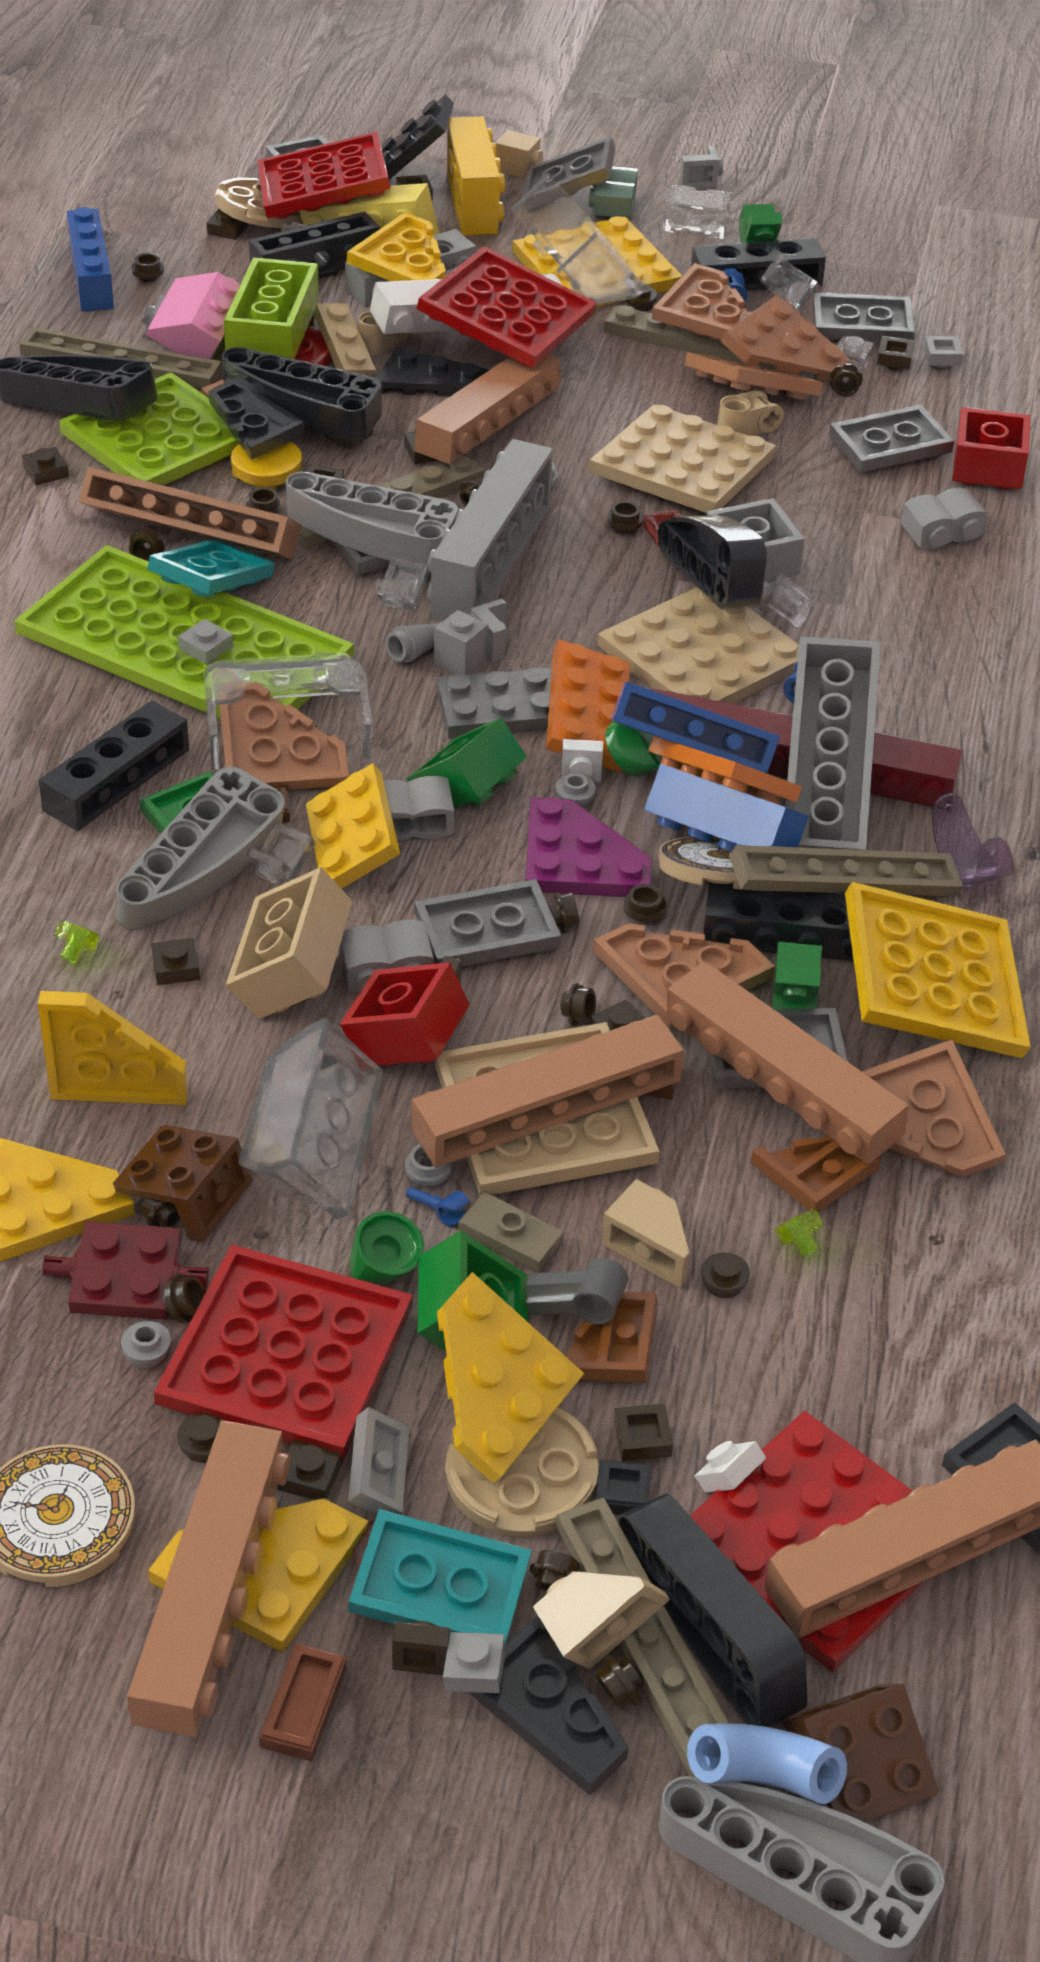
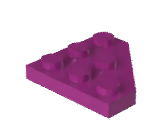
M530 797L525 881L536 879L542 893L558 892L559 894L572 893L574 895L626 897L633 887L640 884L651 885V857L571 799Z

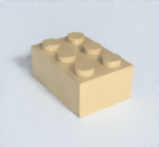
M322 867L258 895L254 899L226 986L258 1019L275 1012H284L291 1005L308 998H317L327 990L330 984L331 973L339 953V946L347 926V919L353 901Z

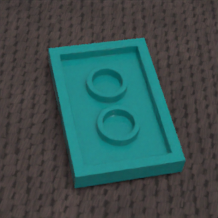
M213 539L150 555L148 570L162 575L161 579L165 582L183 584L191 587L192 592L196 595L212 597L214 593L220 591H233L238 586L245 584L254 585L257 581L273 577L275 563L220 540Z
M379 1509L349 1598L348 1612L395 1624V1622L412 1623L415 1621H427L439 1627H448L450 1632L504 1634L505 1644H507L532 1550Z

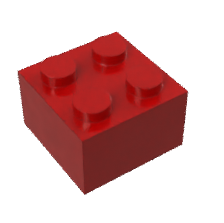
M961 407L955 440L952 481L962 482L967 485H991L1001 489H1022L1029 456L1031 415Z
M450 962L378 969L373 972L341 1021L340 1026L360 1066H390L396 1063L409 1062L428 1063L438 1059L470 1004Z

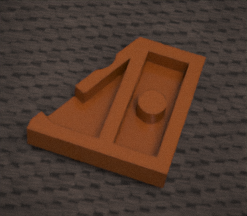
M825 1135V1137L820 1139L805 1138L792 1141L791 1149L768 1153L766 1146L757 1147L752 1151L751 1164L815 1215L877 1171L881 1157H877L868 1165L856 1155L845 1152L838 1142Z
M624 1292L613 1319L608 1323L592 1324L584 1320L574 1333L575 1343L565 1354L584 1373L579 1381L647 1383L658 1311V1300L655 1292Z

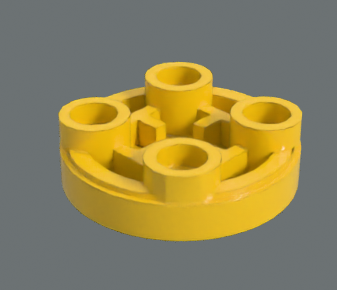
M289 441L251 460L241 445L238 444L231 454L232 475L248 484L255 485V488L268 487L276 490L277 485L286 483L289 475L302 472L301 450L296 444Z

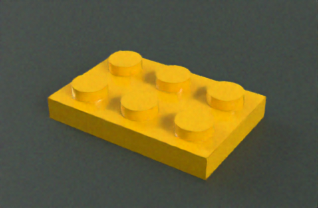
M373 763L359 772L351 774L344 781L318 794L314 799L306 803L318 868L322 867L341 889L400 855L382 772Z

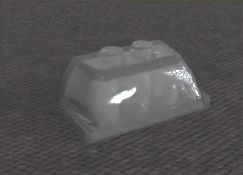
M326 1018L307 1026L287 1039L265 1062L240 1154L239 1165L255 1178L302 1203L320 1205L336 1220L350 1215L384 1071Z

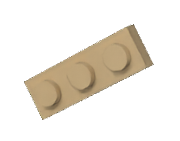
M316 303L314 316L336 369L374 377L376 369L348 304Z

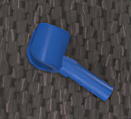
M412 1186L406 1192V1197L435 1210L440 1221L448 1227L458 1224V1221L467 1212L462 1207L469 1203V1199L461 1191H455L444 1199Z

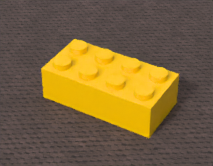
M484 116L451 117L447 125L446 174L460 233L463 235L498 234L499 222L504 221L503 202H500V193L505 192L504 174L501 173L500 158H497L496 144L493 143L492 129L486 127Z

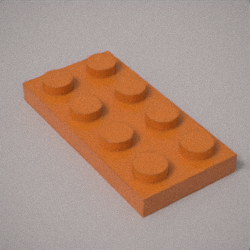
M558 639L553 649L547 750L562 754L563 739L603 741L602 767L621 772L622 769L613 760L607 748L605 733L609 724L613 722L610 719L623 682H629V662L613 655H605L587 649L580 644Z
M653 736L648 750L662 756L660 764L778 805L781 798L797 803L802 787L743 764Z

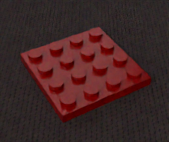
M378 132L257 160L263 205L267 219L272 217L284 219L291 216L293 212L301 210L313 212L321 209L326 204L334 202L336 204H346L353 201L355 197L364 195L375 197L383 194L385 190L391 189Z
M483 246L421 295L416 309L427 314L431 319L456 329L460 334L470 336L486 344L488 348L502 352L515 359L519 364L534 368L594 315L597 302Z
M231 1244L154 1391L155 1404L190 1415L206 1413L220 1417L228 1422L282 1431V1438L285 1443L291 1444L293 1439L340 1452L341 1459H345L355 1436L356 1417L368 1408L413 1308V1295Z
M805 1410L762 1449L766 1459L735 1489L717 1490L690 1515L790 1629L791 1627L765 1590L769 1559L787 1545L795 1544L799 1546L817 1538L825 1529L832 1525L841 1524L844 1526L863 1517L871 1508L880 1504L891 1505L906 1498L912 1492L910 1488ZM924 1581L799 1638L798 1641L802 1649L834 1673Z

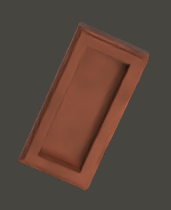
M295 1643L260 1733V1748L313 1762L347 1669V1657Z

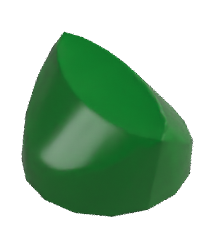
M615 722L609 724L605 733L607 748L613 760L623 771L632 776H639L659 769L661 756L648 751L653 736Z
M391 1211L374 1212L364 1218L356 1229L351 1247V1278L382 1285L397 1280L411 1272L419 1264V1256L424 1253L425 1243L419 1228L404 1215Z

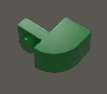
M744 204L738 219L740 243L776 241L782 227V212H775L774 204Z
M778 942L772 1009H812L817 1007L821 978L822 946Z

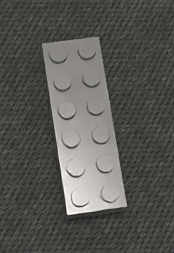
M512 439L506 449L498 453L493 468L485 472L482 484L478 490L474 489L472 491L469 503L465 509L459 510L454 525L451 529H446L441 544L437 550L433 549L429 555L427 570L431 572V583L427 592V601L431 602L432 619L444 621L457 610L471 615V608L489 603L550 510L553 448Z
M800 636L787 781L801 786L802 790L797 803L787 799L785 802V807L809 816L798 847L866 850L881 645L879 641Z

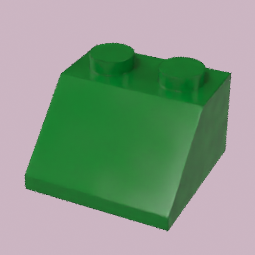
M502 717L454 738L408 776L407 780L411 781L425 776L448 778L453 807L457 808L469 802L477 806L494 794L491 788L496 783L498 786L502 785L518 774L515 767L526 759L527 755Z
M461 1230L419 1256L417 1333L445 1351L444 1331H439L437 1311L472 1272L528 1322V1306L526 1304L527 1274Z

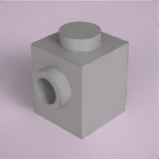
M457 610L435 627L433 633L434 665L455 675H471L488 660L487 623Z

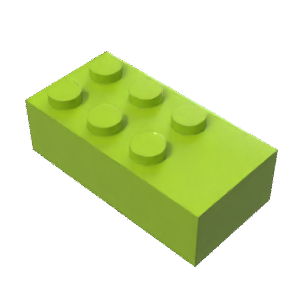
M253 258L224 319L225 350L233 347H242L294 359L314 313L316 303L319 301L318 264Z

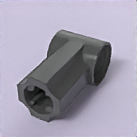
M605 1258L592 1260L588 1263L585 1271L531 1273L526 1282V1304L532 1315L576 1313L580 1318L592 1324H605L614 1317L629 1280L628 1274L620 1264Z

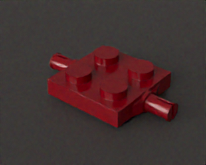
M85 1221L81 1244L73 1258L45 1255L42 1265L43 1276L71 1277L72 1286L68 1300L70 1313L167 1320L168 1312L163 1303V1294L169 1278L179 1274L195 1276L203 1283L205 1288L208 1287L209 1267L181 1266L179 1259L182 1241L181 1228Z

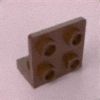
M163 1125L116 1178L113 1185L117 1193L175 1204L188 1239L204 1242L252 1183L253 1177L238 1138Z
M879 1684L794 1714L783 1720L787 1732L796 1733L837 1747L845 1754L847 1761L846 1779L839 1794L831 1802L827 1803L830 1809L866 1822L934 1797L939 1792L904 1684Z

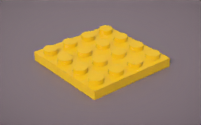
M615 216L606 221L587 222L578 227L569 229L559 228L550 233L532 234L522 239L513 240L512 252L525 267L539 274H555L563 286L597 302L596 307L625 301L626 289L632 288L636 283H646L657 293L669 291L682 277L676 268L625 216Z
M851 882L845 892L861 1021L944 1041L952 1039L957 1044L1023 1059L1031 1046L1007 919Z

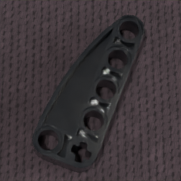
M242 347L229 348L222 354L223 384L236 379L303 420L304 427L307 430L346 441H359L368 436L381 418L382 385L377 378Z
M32 355L0 359V399L4 402L120 421L135 416L158 399L152 364L147 361L93 355Z
M719 515L677 517L660 522L657 539L661 552L719 608L752 607L760 604L763 595L767 559L766 546L761 536L739 521Z
M665 1493L620 1514L618 1524L649 1580L654 1586L665 1591L670 1599L664 1607L678 1632L703 1669L744 1722L748 1725L771 1727L807 1708L806 1660L797 1637L670 1494Z

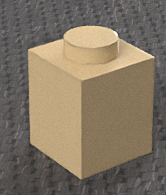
M507 130L495 142L497 158H500L501 173L526 179L528 167L543 161V151L540 150L541 138Z

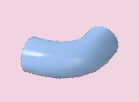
M729 1723L704 1724L694 1730L687 1745V1759L690 1769L695 1777L704 1783L745 1782L782 1789L820 1804H826L839 1794L847 1775L845 1754L839 1748L806 1736L770 1727Z

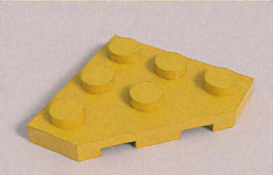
M404 212L347 251L348 264L360 268L364 272L384 278L388 282L443 279L446 276L444 263L440 259L439 246L433 236L432 223L407 212Z
M40 991L38 1011L51 1100L187 1105L189 1091L187 1067L184 1059L88 993Z
M0 1138V1262L82 1234L85 1221L113 1223L135 1215L134 1202L131 1196L117 1193L114 1188L113 1182L119 1176L117 1170Z
M472 1272L437 1311L439 1331H444L447 1357L443 1360L448 1399H453L456 1426L452 1431L455 1449L494 1484L502 1477L584 1373Z
M324 1498L276 1509L271 1529L263 1528L259 1542L263 1543V1552L257 1574L249 1573L245 1583V1587L248 1588V1601L244 1617L241 1621L234 1620L232 1626L284 1653L369 1533L368 1520ZM183 1530L175 1534L148 1570L149 1582L164 1589Z

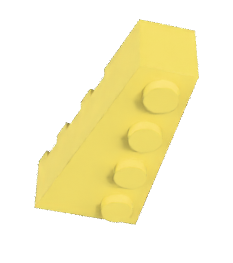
M428 183L390 186L391 189L385 190L379 196L368 197L364 195L355 197L353 201L346 204H336L334 202L323 205L317 211H300L304 226L366 211L380 226V229L404 212L430 221L433 226V235L440 234Z

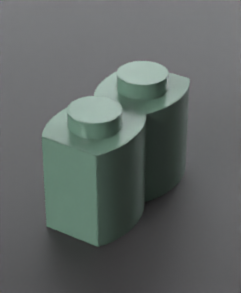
M612 166L611 177L603 184L590 188L589 207H594V215L632 217L637 189L638 168Z

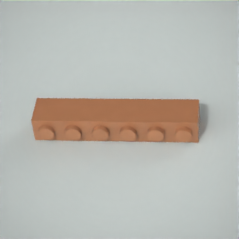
M548 354L534 368L521 365L511 357L507 358L416 420L414 451L447 464L453 463L556 391L561 382V373L559 372L561 358Z
M92 467L87 468L79 498L80 503L97 511L211 540L217 539L230 545L293 560L302 527L301 524L286 516Z
M706 961L701 962L667 989V1019L670 1020L676 1029L691 1035L702 1043L709 1053L720 1056L735 1067L742 1077L757 1083L768 1091L775 1101L787 1105L801 1115L808 1125L815 1129H820L838 1142L845 1152L856 1155L869 1165L905 1134L909 1106L907 1103Z
M658 1014L640 1021H633L611 1031L592 1035L576 1043L552 1049L544 1054L520 1062H514L506 1067L470 1077L465 1081L412 1098L411 1130L434 1167L437 1168L680 1082L684 1049Z
M221 1420L127 1694L132 1725L197 1738L203 1717L211 1718L218 1696V1684L214 1683L218 1668L226 1669L232 1654L233 1635H230L234 1620L241 1621L246 1611L248 1588L245 1587V1583L249 1573L257 1574L261 1563L263 1543L259 1542L263 1528L271 1529L274 1522L277 1498L273 1497L277 1484L285 1485L289 1474L291 1457L290 1454L283 1451L282 1431Z
M1033 1440L1018 1448L1016 1446H1009L1001 1450L993 1459L975 1467L973 1465L964 1466L957 1470L951 1478L933 1486L929 1484L919 1486L906 1498L891 1505H877L867 1511L863 1517L844 1526L841 1524L832 1525L815 1539L799 1546L791 1544L783 1547L769 1559L765 1590L799 1639L1039 1528V1442Z

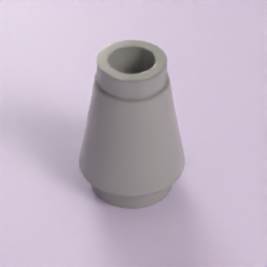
M433 622L430 624L395 627L386 637V649L389 656L396 662L410 663L434 648L433 633L438 624Z

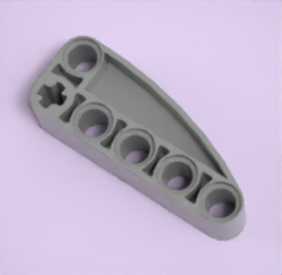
M296 472L289 475L286 479L287 514L292 519L319 535L351 549L427 570V562L433 549L437 550L442 542L446 529L452 528L458 514L457 505L445 499L310 472Z
M225 767L218 770L118 882L115 917L118 923L125 928L136 930L155 924L195 905L241 873L279 835L285 806L283 795L277 789L242 769Z
M679 1777L666 1785L662 1794L658 1829L662 1840L670 1848L856 1962H909L934 1919L945 1883L944 1872L939 1863L931 1856L867 1823L803 1798L738 1782L704 1783L696 1777ZM689 1810L696 1817L683 1818L678 1816L675 1811ZM736 1839L747 1847L735 1849L727 1846L723 1841ZM785 1869L792 1872L797 1878L783 1879L778 1877L773 1871ZM903 1886H916L923 1890L926 1895L915 1896L906 1891ZM837 1900L842 1902L847 1909L836 1911L829 1908L824 1901ZM883 1934H888L892 1936V1939L889 1940L882 1936Z

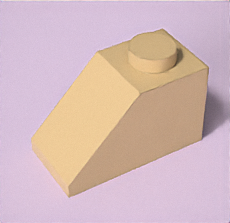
M635 1179L604 1213L602 1245L681 1289L687 1279L690 1252L676 1200L668 1197L663 1191L652 1188Z
M572 1572L567 1577L554 1582L547 1590L546 1595L533 1608L563 1657L590 1670L670 1599L665 1591L640 1577Z

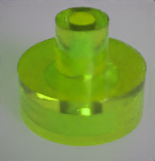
M64 920L59 921L54 934L55 938L65 942L60 958L72 963L77 962L81 949L95 952L101 936L87 928Z
M813 1208L778 1224L773 1229L781 1245L795 1241L803 1257L820 1249L812 1232L822 1228L824 1223L817 1209Z

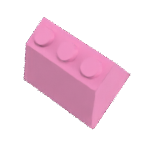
M219 272L176 278L145 335L175 353L210 359L225 334L224 319L240 287L239 283Z

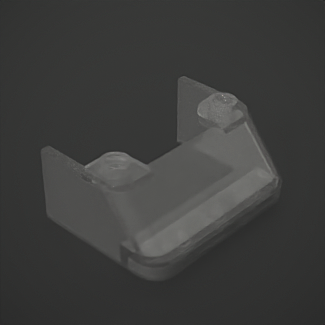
M549 173L510 209L536 238L532 243L544 257L550 254L560 265L557 272L571 285V290L600 305L638 298L648 289L606 235Z
M346 653L220 660L209 664L204 670L203 689L211 770L219 769L218 728L215 705L231 704L238 701L245 693L246 683L258 682L270 690V695L275 699L336 694L355 696L362 759H370L372 716L366 671L353 656Z

